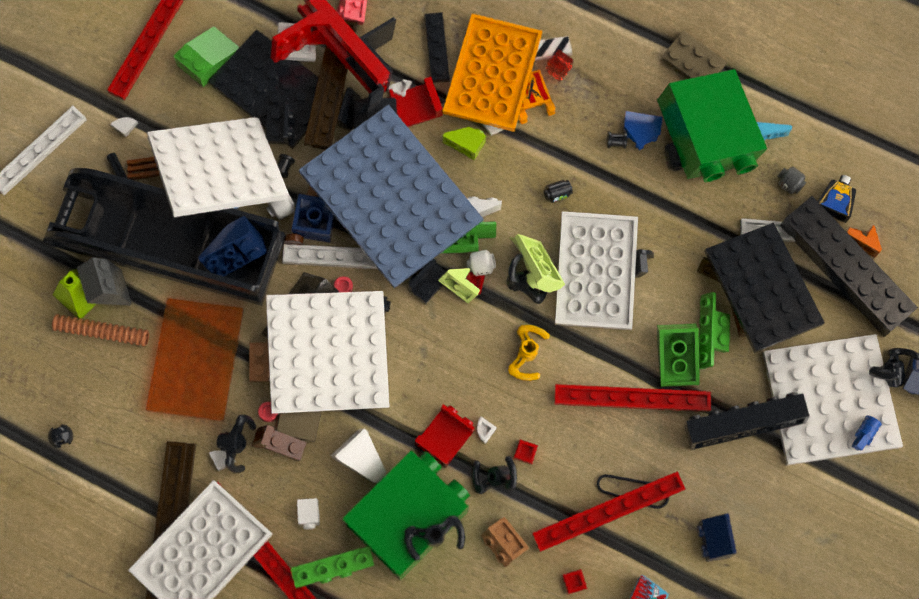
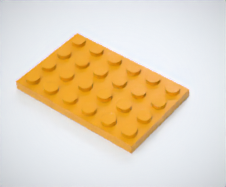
M472 13L445 101L443 114L515 132L542 37V31Z

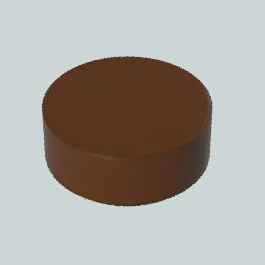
M299 234L285 235L284 243L303 245L304 237Z

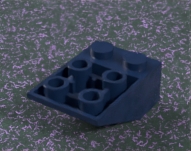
M243 216L228 224L198 259L211 273L224 277L267 253V249L262 235Z

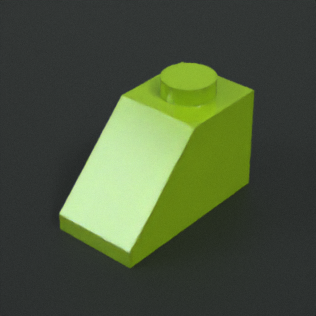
M472 127L446 132L442 136V143L473 160L476 159L486 142L484 132Z

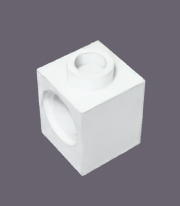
M318 499L297 500L299 526H303V529H315V525H320Z

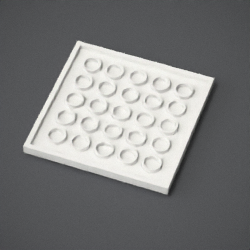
M253 117L147 132V138L174 217L288 199L287 188L259 118Z
M383 291L266 295L271 414L389 408Z
M876 334L774 349L762 353L772 397L777 396L778 399L785 398L786 394L792 392L803 393L810 415L806 424L779 430L786 465L903 447L888 382L869 374V369L872 366L881 367L884 365ZM866 415L878 419L882 426L876 432L870 445H866L862 451H857L851 447L856 438L854 435L860 425H862Z

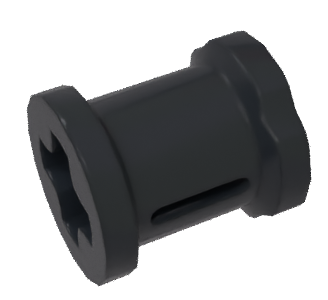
M608 131L607 148L614 146L626 149L627 132L616 134Z
M286 154L279 155V162L277 164L282 178H288L289 169L295 163L294 158Z

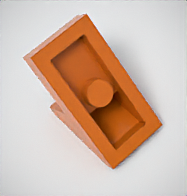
M874 225L866 236L855 228L850 227L846 231L870 256L876 258L881 252L882 248Z

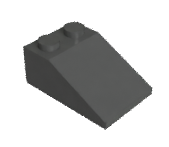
M91 258L77 267L87 303L132 305L122 270L108 259Z

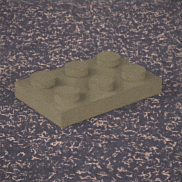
M684 30L661 57L662 61L687 79L719 73L727 64V61Z

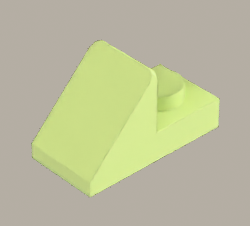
M470 268L449 269L438 280L467 303H470L480 292L479 288L465 279L471 270Z

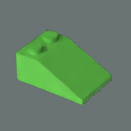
M212 27L187 42L173 57L176 65L204 88L209 83L208 81L240 47L216 27Z
M696 323L657 325L660 386L700 385L699 329Z

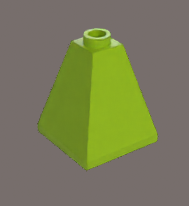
M77 269L71 270L61 279L53 293V296L78 319L83 318L96 305L87 303Z

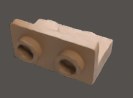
M268 342L249 343L250 382H270Z
M505 516L481 535L486 546L493 551L497 560L504 567H507L513 560L529 549Z

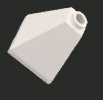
M358 429L331 455L333 459L373 483L376 482L378 484L386 476V470L365 429Z

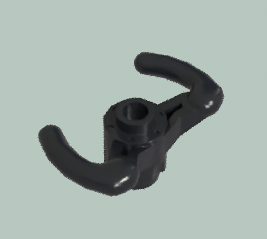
M518 253L510 263L506 280L507 286L515 292H524L536 304H541L547 292L540 290L539 294L536 288L528 285V270L516 272V267L523 258L522 254Z
M892 348L888 352L890 359L881 367L872 366L869 369V374L875 378L886 380L890 387L895 388L902 386L905 381L904 363L899 360V355L919 360V353L906 348Z
M245 414L237 417L236 423L230 432L220 433L216 440L217 447L221 451L226 452L225 466L233 473L245 471L244 465H234L236 453H241L246 448L247 442L242 434L245 422L250 430L257 428L254 420Z
M511 456L505 457L507 465L491 467L487 478L481 483L479 481L480 462H473L472 483L476 493L484 494L493 486L504 485L509 491L516 488L517 469Z
M449 516L443 524L429 526L424 529L415 526L406 528L404 541L409 555L415 561L420 560V555L412 543L413 537L425 540L431 547H438L443 544L445 534L452 526L457 530V548L463 549L465 530L462 522L457 516Z

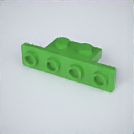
M481 222L442 253L479 251V238H496V222Z
M715 292L701 295L699 369L714 366V350L723 353L729 352L730 314L716 311Z
M366 546L292 567L291 572L295 587H301L319 581L321 584L327 583L336 576H340V578L351 576V572L372 567L374 562L370 547Z

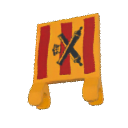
M540 70L531 72L518 118L520 124L527 123L528 116L525 110L545 104L549 116L555 114L556 107L551 100Z

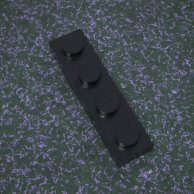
M443 12L424 14L433 83L450 82Z

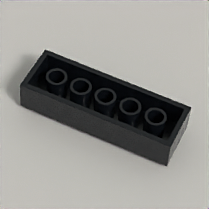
M792 392L786 394L785 398L771 397L766 399L767 402L760 404L758 401L748 403L747 407L743 408L733 406L728 408V411L722 413L716 410L709 412L708 416L705 417L700 415L691 416L685 424L690 450L806 424L810 415L804 394Z

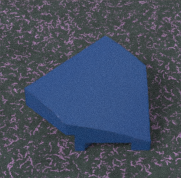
M626 111L624 130L627 132V138H630L636 144L635 147L638 150L643 149L644 145L650 142H656L661 133L663 117Z

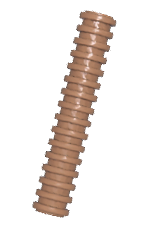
M56 314L52 321L53 330H59V332L65 331V333L71 332V334L76 333L77 335L100 337V339H112L114 342L118 340L120 343L124 341L125 344L130 342L131 345L135 343L139 346L141 344L142 347H145L149 340V331L146 329L143 331L141 328L138 330L135 327L131 329L129 326L125 328L124 325L119 327L118 324L113 326L112 323L107 325L106 322H103V324L101 321L96 323L95 320L90 322L89 319L66 317V315L60 316V314Z

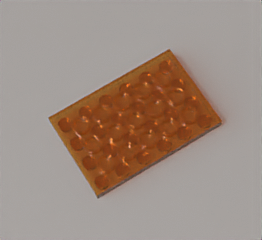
M167 298L146 411L224 422L242 325L243 308Z

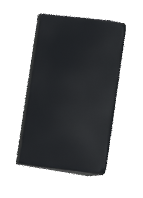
M351 87L346 89L337 120L340 128L348 130L353 129V102L361 99V96Z

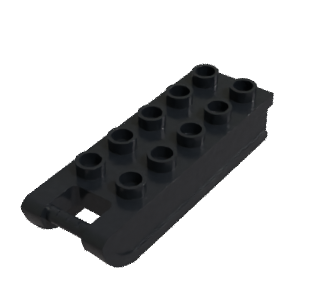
M74 168L69 171L63 187V191L66 194L55 222L49 223L43 239L44 243L88 257L108 259L116 265L260 306L263 305L285 240V232L280 231L278 221L233 208L174 217L165 189L94 169ZM78 196L94 201L85 226L82 229L66 226ZM245 216L262 235L267 253L224 277L211 273L199 261L198 257L228 224Z

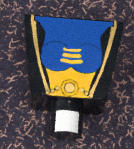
M841 175L839 181H830L818 202L833 218L847 223L852 215L856 189L849 186L851 182L849 176Z

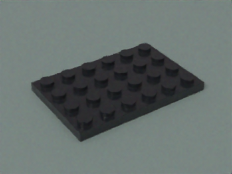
M256 29L208 82L249 116L259 118L261 125L265 128L267 125V106L285 107V103H289L290 109H293L294 112L293 120H290V126L293 127V137L289 138V144L286 145L293 149L306 135L319 77L296 60H279L275 63L271 59L272 41Z
M774 222L705 249L704 252L754 353L825 324Z

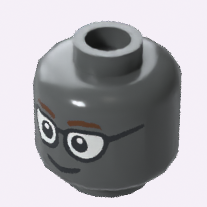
M790 167L788 170L784 168L777 176L780 178L778 181L779 187L788 194H798L807 183L805 182L806 176L795 167Z

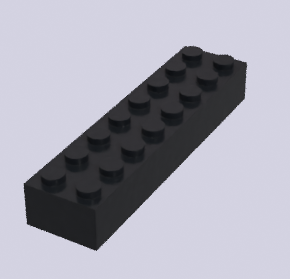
M813 196L789 214L781 223L780 227L789 236L794 238L795 243L884 337L918 308Z

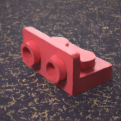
M340 0L336 12L343 20L358 22L359 25H362L365 20L367 0Z

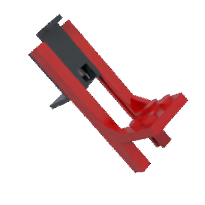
M303 0L306 4L303 6L299 4L297 11L304 19L272 37L271 59L276 63L279 60L286 59L294 51L301 50L304 45L326 44L369 93L367 103L370 106L382 99L383 94L389 90L393 70L375 50L393 39L396 19L392 17L359 38L327 0Z

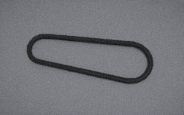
M604 474L598 478L597 487L604 494L618 497L620 495L605 491L600 487V480L602 478L609 477L642 484H649L651 482ZM669 497L660 506L649 505L647 507L654 509L663 508L668 504Z

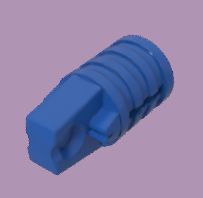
M866 415L865 420H863L862 425H860L854 435L856 438L851 447L857 451H862L866 445H870L876 432L882 426L878 419Z

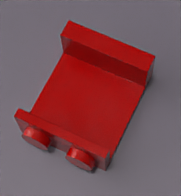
M431 77L424 78L423 85L407 89L404 97L396 93L394 94L393 89L389 90V97L387 98L397 99V115L407 127L443 116V108Z
M443 404L441 411L424 433L415 439V445L424 452H428L438 463L446 468L473 434L475 427L470 419L460 417L454 407L450 405L447 407Z

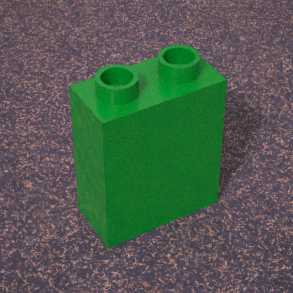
M735 69L669 83L657 99L687 179L702 176L704 182H712L723 177L726 170L735 169L738 175H742L758 167L756 160L767 150V146Z
M411 450L342 518L344 524L366 546H369L370 550L400 580L433 548L425 540L413 537V546L420 555V560L415 561L409 555L405 546L404 535L406 528L415 526L424 529L429 526L443 524L449 516H457L461 520L468 513L469 506L465 503L470 497L468 491L455 479L447 485L436 474L442 467L426 451L418 457Z

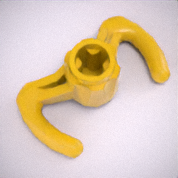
M521 325L517 329V335L521 340L518 356L508 366V372L520 380H537L540 378L538 372L528 374L518 370L525 362L533 361L538 355L539 345L533 339H530L527 333H536L544 339H549L550 334L538 326Z

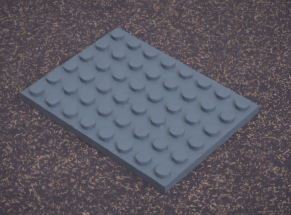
M387 105L299 169V173L393 288H396L484 220L390 105Z

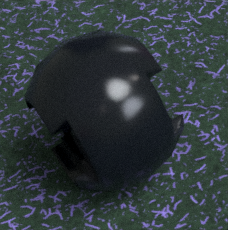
M62 424L60 425L61 427L55 429L52 427L50 429L48 440L52 446L60 448L61 445L71 444L74 433L69 426Z

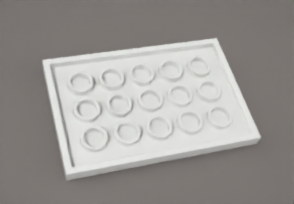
M562 211L558 273L565 285L557 290L555 325L632 330L638 217Z
M213 480L129 571L158 599H214L273 534Z

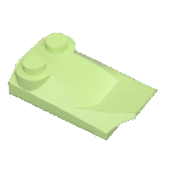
M517 234L514 238L510 237L523 256L525 266L529 272L527 274V283L530 287L544 292H552L561 289L565 285L541 241Z

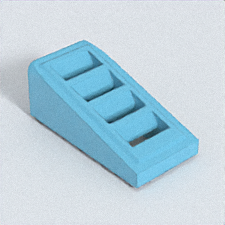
M757 122L764 140L788 136L792 130L791 125Z

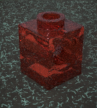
M559 49L547 62L546 71L561 82L572 69L573 59Z

